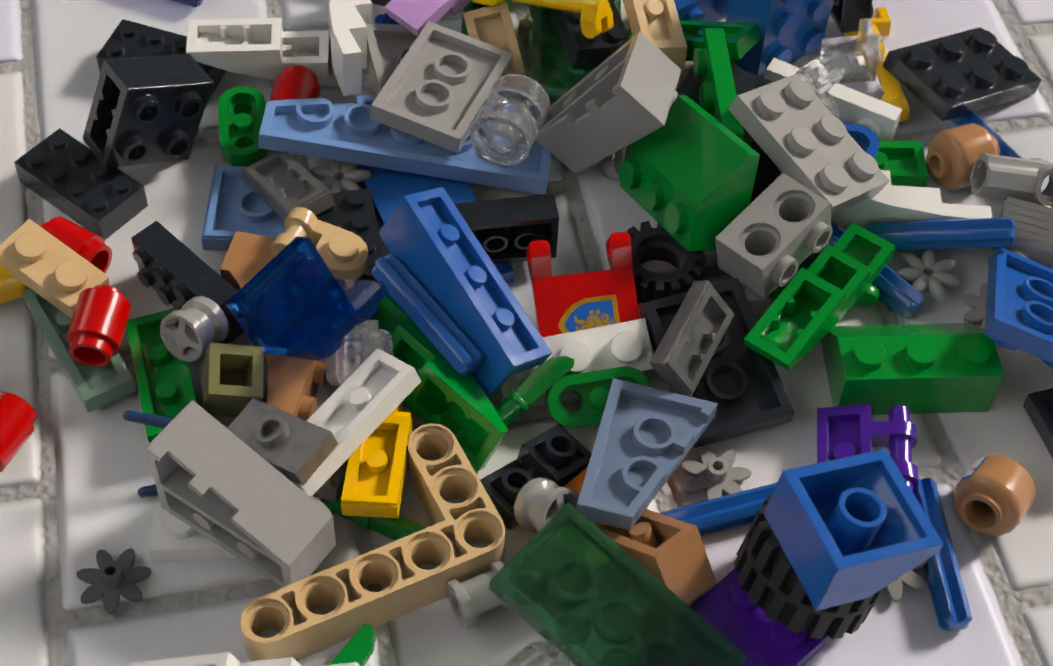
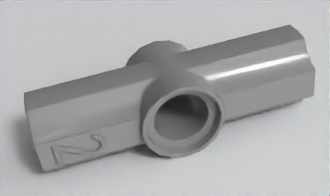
M980 153L978 159L974 161L969 177L972 194L1004 200L1009 196L1053 208V163L1040 158L1022 159ZM1049 175L1048 185L1041 192L1042 182Z

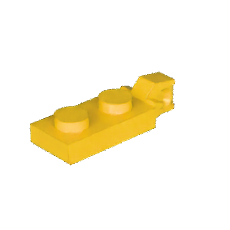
M402 402L349 457L341 496L343 515L398 519L408 461L407 444L413 430L411 412H402Z

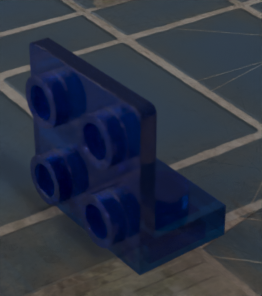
M296 236L225 304L254 346H263L265 354L319 361L337 352L342 345V339L357 324L363 323L374 315L377 310L376 305L389 293V290L384 282L335 278L310 238Z

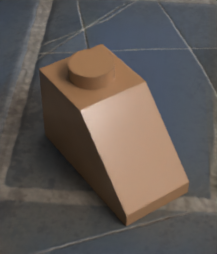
M646 509L630 531L601 523H595L587 529L590 535L595 533L603 539L612 556V568L639 599L677 614L681 610L693 605L700 595L717 583L698 528L695 525Z

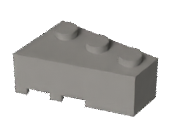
M639 31L544 111L534 139L575 174L591 165H596L609 155L665 125L670 106L678 95L675 89L681 69Z
M192 400L146 446L161 507L281 587L309 577L336 546L334 520L328 507L317 498L308 496L195 401Z

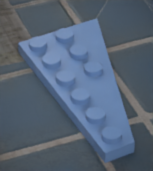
M558 84L542 85L541 92L520 93L518 87H501L500 94L492 97L459 153L371 120L370 110L371 104L375 100L374 95L356 96V103L332 104L326 98L267 101L259 131L258 148L545 195L549 178L551 152L536 141L534 135L544 111L556 102Z

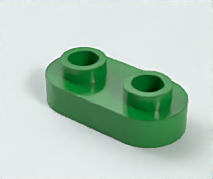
M233 87L225 91L218 100L221 154L223 159L232 166L248 167L267 157L269 152L268 149L258 148L259 131L266 103L263 94L253 87Z
M627 366L561 377L547 390L545 407L549 417L556 424H561L563 427L578 428L597 425L601 423L613 378L651 387L648 378L641 371ZM569 391L574 392L579 398V406L573 412L567 411L562 404L563 396Z

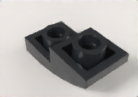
M558 424L522 444L516 460L480 479L502 518L504 526L510 531L518 526L514 516V505L518 493L526 483L540 477L555 482L559 487H565L568 482L588 467L592 453L561 424Z

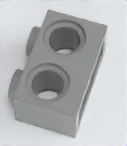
M782 173L715 237L718 267L733 278H738L739 282L765 299L778 286L783 287L788 284L796 274L799 265L812 252L818 253L826 246L833 231L831 227V203L785 173Z

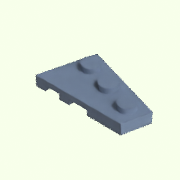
M613 378L577 502L575 517L630 531L714 419L718 403Z

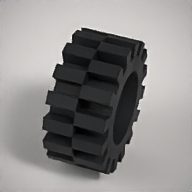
M650 221L641 222L640 232L635 226L627 230L631 238L632 265L638 304L687 292L694 281L703 280L706 254H703L704 250L688 252L658 222L657 228H652ZM651 260H660L672 264L678 270L668 274H658L648 271L641 264Z

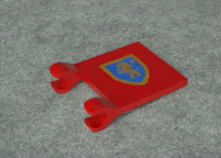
M628 232L610 234L605 244L610 270L552 276L551 252L548 241L539 240L529 243L526 258L532 285L537 330L541 337L640 319L632 265V245Z

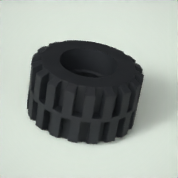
M770 494L760 507L737 552L738 556L734 566L735 571L739 573L737 581L740 588L749 592L747 599L754 607L762 608L765 611L764 616L774 623L779 621L786 625L787 630L798 634L799 631L807 633L809 637L822 639L824 634L831 639L842 638L845 632L848 634L854 633L866 620L883 589L866 599L816 611L763 514L772 496Z

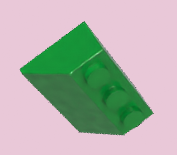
M678 95L670 106L665 125L626 147L625 159L619 168L620 187L688 252L716 249L715 237L750 205L760 154L687 95Z
M971 323L834 326L821 339L833 407L871 404L873 415H888L889 409L896 405L908 407L910 414L988 412L1004 377L995 342L992 338L985 335L984 329Z

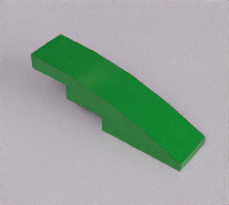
M852 222L833 247L827 244L807 270L801 268L744 338V345L787 371L790 370L817 345L863 295L893 258L895 245Z
M379 283L373 285L351 324L380 350L414 367L421 382L402 403L425 424H441L449 428L458 440L471 465L477 471H480L486 466L509 430L471 373L465 376L457 374Z

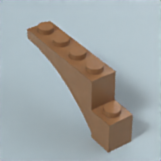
M236 231L220 267V274L223 279L239 292L243 315L255 334L259 346L264 347V360L268 376L267 404L307 421L317 410V399L314 397L318 386L325 387L328 383L326 377L325 342L328 339L343 340L345 336L347 316L340 314L339 293L301 285L303 270L284 264L272 255L270 248L276 238Z

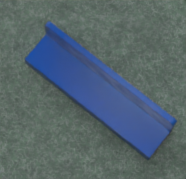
M443 186L403 196L380 229L379 235L390 253L397 256L482 352L483 360L479 364V368L470 373L484 390L487 397H491L511 375L541 365L552 352Z

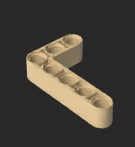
M433 423L421 425L411 433L407 444L409 478L433 525L260 596L248 603L241 613L240 625L247 657L250 661L293 657L298 661L352 638L362 625L370 624L373 629L448 597L446 582L455 579L461 583L489 571L491 563L496 561L504 562L505 526L503 520L458 440L449 428ZM428 457L440 458L439 460L434 461L425 460V458ZM457 498L464 500V502L454 504L447 502V500ZM482 541L490 545L484 548H476L469 544ZM427 562L436 563L437 565H439L437 568L431 570H425L417 567L420 564ZM373 584L387 586L386 589L379 592L365 590V588ZM321 606L335 608L332 612L324 615L312 613L314 609ZM276 628L281 630L274 637L261 638L257 636L265 629Z

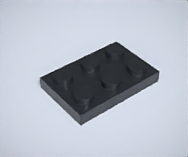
M981 27L891 50L888 52L882 65L943 122L1033 95L1042 81L1041 78L1028 68L1027 63L1023 59L1010 53L997 41L994 34Z
M738 278L712 285L732 310L734 316L691 396L718 403L714 419L696 441L693 449L790 422L795 414L774 362L744 345V338L757 322ZM688 291L642 303L639 313L641 318L646 320L649 338L655 352Z

